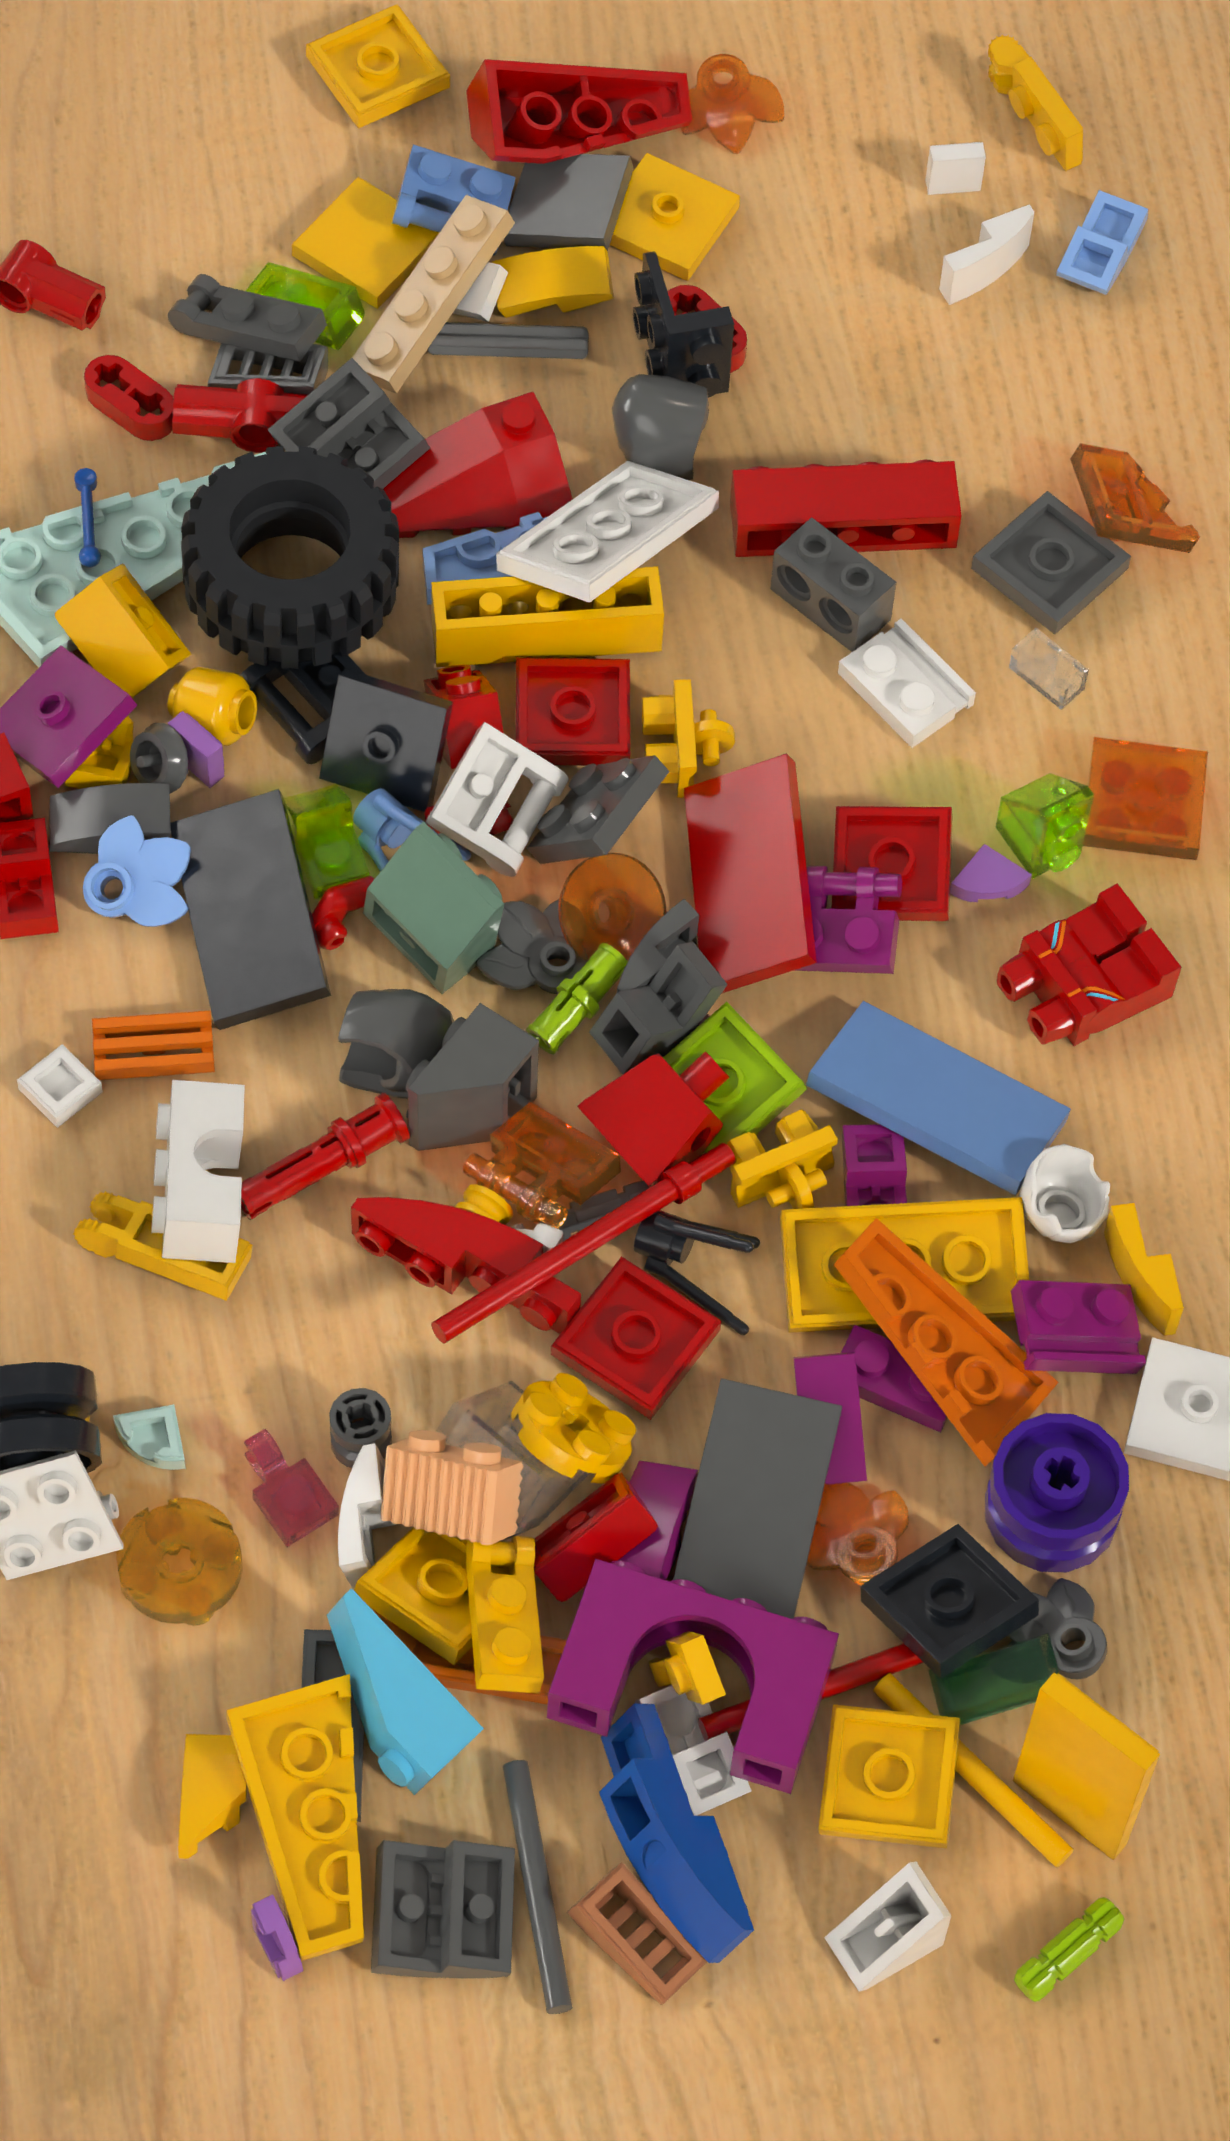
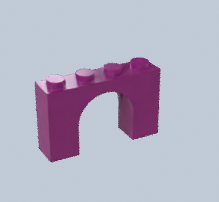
M595 1559L548 1692L546 1718L607 1737L626 1681L636 1663L653 1649L665 1645V1640L687 1631L702 1634L707 1645L720 1650L737 1664L744 1674L750 1691V1702L733 1751L730 1775L791 1794L834 1661L839 1633L829 1631L824 1624L812 1618L794 1617L790 1619L767 1612L765 1607L750 1599L735 1598L728 1600L706 1593L705 1589L700 1585L688 1580L676 1579L670 1582L647 1575L643 1569L626 1561L608 1563Z

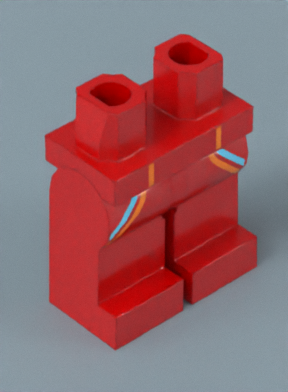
M1117 883L1099 893L1097 902L1067 919L1049 924L1040 932L1036 930L1024 936L1019 954L999 968L996 981L998 987L1008 1000L1015 1002L1032 992L1040 1000L1041 1004L1029 1010L1027 1021L1030 1030L1042 1045L1067 1036L1073 1046H1076L1089 1039L1090 1034L1103 1031L1171 998L1182 967L1152 928L1145 931L1147 921Z

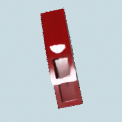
M393 1197L357 1198L351 1206L352 1234L366 1251L378 1257H383L386 1254L404 1265L408 1274L420 1284L426 1287H434L436 1285L451 1295L465 1277L469 1279L471 1285L480 1293L543 1254L544 1244L522 1232L483 1215L453 1206ZM551 1277L509 1304L518 1308L523 1318L534 1327L543 1331L552 1329L560 1334L579 1311L581 1293L555 1277Z

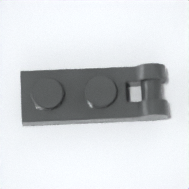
M206 274L196 276L187 289L188 297L178 300L168 313L170 324L180 333L299 362L327 326L321 308L221 286L214 278Z

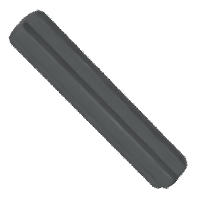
M446 322L429 346L428 352L432 355L584 359L588 354L589 333L587 328L583 326Z

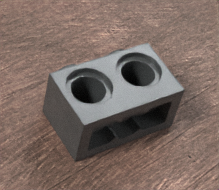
M811 517L774 551L770 589L853 652L869 641L891 621L897 582Z

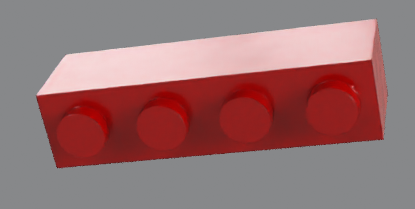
M924 459L913 463L880 464L877 462H864L858 465L841 466L809 464L804 467L792 468L755 466L749 469L732 471L730 510L735 557L774 556V551L811 517L857 552L957 548L962 515L955 461L936 462Z

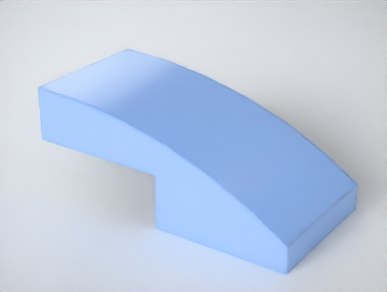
M1099 190L1082 227H1077L1057 269L1056 276L1107 295L1148 219V209Z

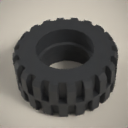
M283 446L268 447L264 455L255 457L253 452L235 458V466L231 469L226 465L221 466L208 477L209 487L203 484L196 490L190 499V510L184 513L181 526V554L185 598L190 611L197 615L198 625L207 636L215 638L219 635L220 647L236 656L240 651L248 653V661L267 666L269 660L281 662V668L298 669V662L312 661L314 666L332 662V654L340 652L343 657L347 656L361 647V636L368 640L374 637L381 629L383 617L389 615L396 601V588L399 586V526L397 516L391 512V501L385 491L378 486L374 488V478L362 468L356 466L351 470L348 468L347 459L331 452L328 457L317 455L316 448L299 446V452H284ZM285 535L304 536L318 540L332 548L340 556L328 569L319 574L301 579L270 577L252 569L241 559L248 550L258 543Z

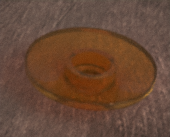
M608 853L603 856L589 857L578 864L569 874L562 887L558 906L560 927L565 940L574 949L575 954L585 961L590 959L601 943L609 944L629 961L643 937L667 913L665 896L656 876L641 861L622 853ZM601 902L605 903L609 909V918L605 923L601 921L598 912Z

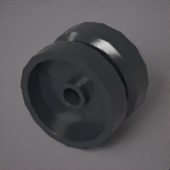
M30 1362L0 1366V1471L75 1450L87 1473L94 1471L102 1464L98 1426L85 1420L98 1409L96 1380L93 1371L80 1365L60 1362Z

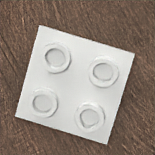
M76 1450L0 1471V1569L6 1580L123 1549L124 1544L111 1521L119 1517L116 1498L113 1494L103 1496L100 1491H96Z

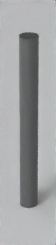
M515 1760L503 1765L504 1777L546 2011L548 2014H560L570 2011L573 2007L529 1766L525 1760Z

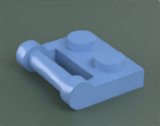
M413 144L392 218V224L407 228L410 223L440 232L465 195L508 210L516 177Z

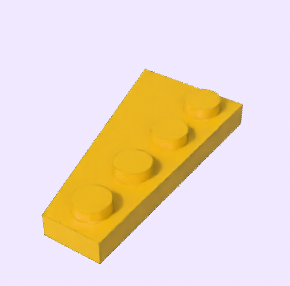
M350 1674L226 1710L227 1722L301 1961L363 1943L364 1940Z

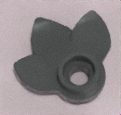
M562 899L552 902L543 913L535 906L522 901L505 902L498 931V938L502 944L483 954L477 960V967L486 977L503 987L519 990L537 984L546 992L558 994L556 987L565 978L572 979L587 962L586 954L580 946L585 930L582 918L571 905ZM558 958L568 962L563 966H553L548 960Z
M1063 1578L1058 1579L1053 1584L1047 1594V1598L1031 1592L1039 1599V1615L1007 1636L1012 1641L992 1661L990 1665L992 1672L1002 1679L1024 1686L1042 1685L1054 1672L1070 1679H1084L1093 1675L1106 1658L1107 1641L1103 1630L1094 1622L1095 1605L1089 1593L1077 1583ZM1085 1641L1079 1649L1069 1650L1065 1648L1070 1642Z

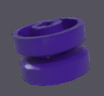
M1045 1413L1021 1422L1003 1438L993 1461L990 1480L985 1493V1521L995 1543L1015 1562L1039 1572L1067 1573L1089 1565L1096 1560L1111 1544L1129 1492V1467L1118 1442L1098 1424L1074 1414Z

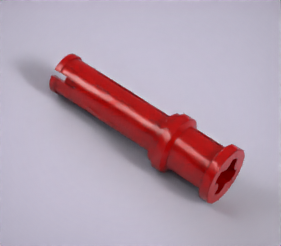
M386 1093L376 1096L373 1106L346 1121L341 1117L337 1118L327 1128L328 1133L318 1138L315 1142L304 1148L302 1147L270 1165L267 1169L242 1181L241 1210L249 1220H252L257 1215L268 1210V1208L282 1200L288 1199L330 1173L346 1165L350 1169L353 1167L359 1168L366 1164V1156L395 1140L401 1144L410 1139L408 1127L392 1099Z

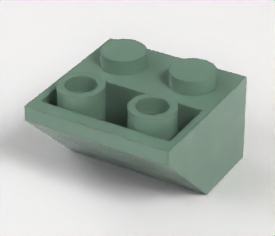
M422 822L413 830L367 888L363 914L443 994L477 967V960L483 954L495 948L505 903L502 901L499 889L491 879L483 874L477 876L462 861V855L458 847L448 836L442 833L437 835L425 822Z

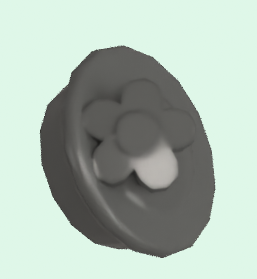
M153 723L144 732L135 737L131 745L130 762L137 780L140 783H169L170 793L179 789L188 774V757L183 739L178 732L166 723Z

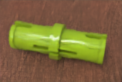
M601 943L595 953L572 979L565 978L556 987L558 995L536 1020L526 1028L528 1034L539 1040L540 1048L554 1055L585 1017L593 1018L600 1010L598 1002L622 976L628 963L626 958L609 944Z

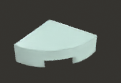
M174 1404L113 1415L115 1429L120 1441L138 1460L160 1469H186Z

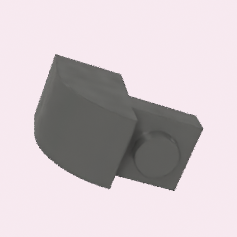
M694 942L679 944L648 986L617 992L589 1033L619 1071L624 1074L652 1055L659 1053L662 1057L666 1056L710 1017L707 1014L728 984Z

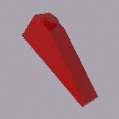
M485 59L466 90L471 138L492 161L545 164L686 127L692 122L687 73Z
M533 391L481 408L425 438L430 449L383 488L391 501V512L397 516L399 538H413L420 531L452 529L453 536L471 533V528L504 527V530L520 526V517L539 512L542 518H545L573 500L555 433Z

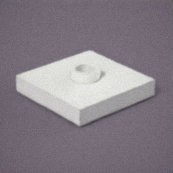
M1152 1337L1124 1454L1230 1481V1357Z

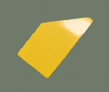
M129 716L65 781V786L82 789L127 783L132 770L130 750L133 743L134 724Z
M186 1734L178 1855L182 1859H189L198 1852V1843L222 1827L228 1832L240 1823V1805L247 1800V1784L232 1735Z

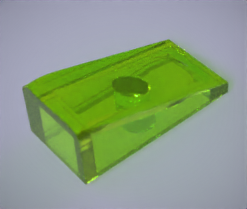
M270 262L265 265L246 289L247 292L321 308L327 326L315 342L339 350L365 316V311L355 286Z

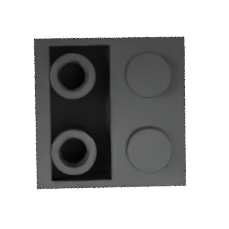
M482 1003L474 1009L467 1019L463 1017L456 1019L443 1038L442 1049L431 1062L426 1059L422 1060L412 1071L406 1083V1090L408 1091L406 1118H408L410 1133L409 1145L418 1151L502 1140L537 1098L539 1040Z

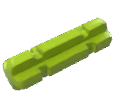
M1105 1897L1098 1898L1084 1911L1083 1920L1080 1918L1074 1919L1039 1950L1041 1953L1038 1955V1959L1031 1957L1017 1970L1014 1981L1026 1997L1034 2002L1040 2001L1055 1988V1979L1063 1981L1099 1949L1100 1940L1107 1942L1121 1929L1124 1917L1109 1899Z

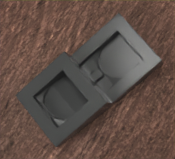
M169 783L102 785L51 795L49 798V852L98 854L99 840L106 829L116 821L130 815L134 816L139 822L144 834V840L163 837L170 838Z
M685 899L671 908L640 941L622 973L617 992L648 986L677 945L689 942L697 944L699 913Z

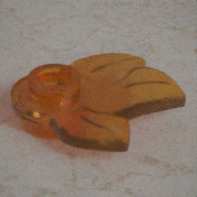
M717 54L706 59L698 70L697 85L689 90L692 122L689 126L682 127L681 131L684 135H689L708 128L718 143L733 154H738L750 138L755 120L766 123H778L784 120L783 100L777 87L770 80L749 74L742 60L730 54ZM721 72L729 73L733 77L727 84H719L713 78L717 73Z
M851 1483L825 1484L807 1566L814 1570L840 1569L851 1581L860 1585L897 1563L898 1547L896 1541L908 1528L909 1512L905 1501L895 1490L883 1492L869 1500L861 1489ZM864 1550H873L869 1553H859Z

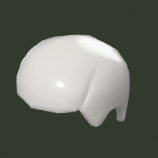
M1067 1144L1048 1147L1036 1157L1026 1171L1019 1197H1022L1023 1212L1032 1226L1042 1236L1048 1237L1052 1241L1074 1243L1090 1238L1109 1215L1108 1194L1110 1192V1183L1102 1181L1096 1175L1093 1167L1094 1157L1088 1151Z

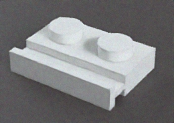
M902 619L896 621L894 628L887 633L880 632L839 661L838 674L911 748L955 718V714L964 707L969 709L974 705L976 692Z

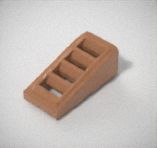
M622 1862L607 1873L567 1911V1914L660 2005L664 2004L707 1963L703 1956L669 1920L652 1895ZM617 1894L625 1903L606 1919L599 1909ZM635 1912L644 1921L624 1939L617 1929ZM655 1931L663 1940L642 1959L634 1949ZM674 1949L682 1958L664 1976L659 1978L652 1968Z

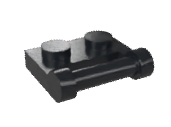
M340 652L332 654V662L314 666L312 661L298 662V669L281 668V662L269 660L267 666L254 663L245 669L241 676L248 683L250 691H253L256 695L257 701L296 742L295 750L307 764H315L323 759L338 675L345 668L362 674L365 673L348 655L343 657ZM284 675L325 721L313 728L275 687L273 682Z

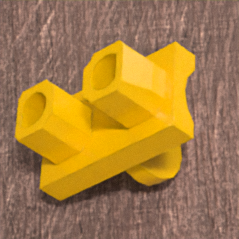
M691 679L674 680L673 695L642 698L643 735L673 734L674 743L645 744L644 757L655 755L669 770V773L661 783H676L677 798H684V788L694 785V774L697 773L696 754L703 755L704 765H718L720 763V754L729 751L735 744L734 728L727 722L717 720V713L712 709L701 711L700 721L694 723Z
M801 1109L784 1116L776 1123L775 1134L781 1143V1146L765 1152L756 1134L750 1132L730 1139L727 1142L736 1159L735 1164L729 1167L732 1173L730 1194L738 1208L766 1196L772 1208L789 1202L793 1209L814 1208L811 1192L827 1185L823 1171L834 1167L835 1161L832 1146L837 1145L838 1138L830 1125L819 1129L809 1115Z

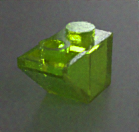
M1049 773L1001 797L995 827L1026 871L1032 874V879L1049 870H1052V872L1062 871L1079 858L1094 793L1087 785Z

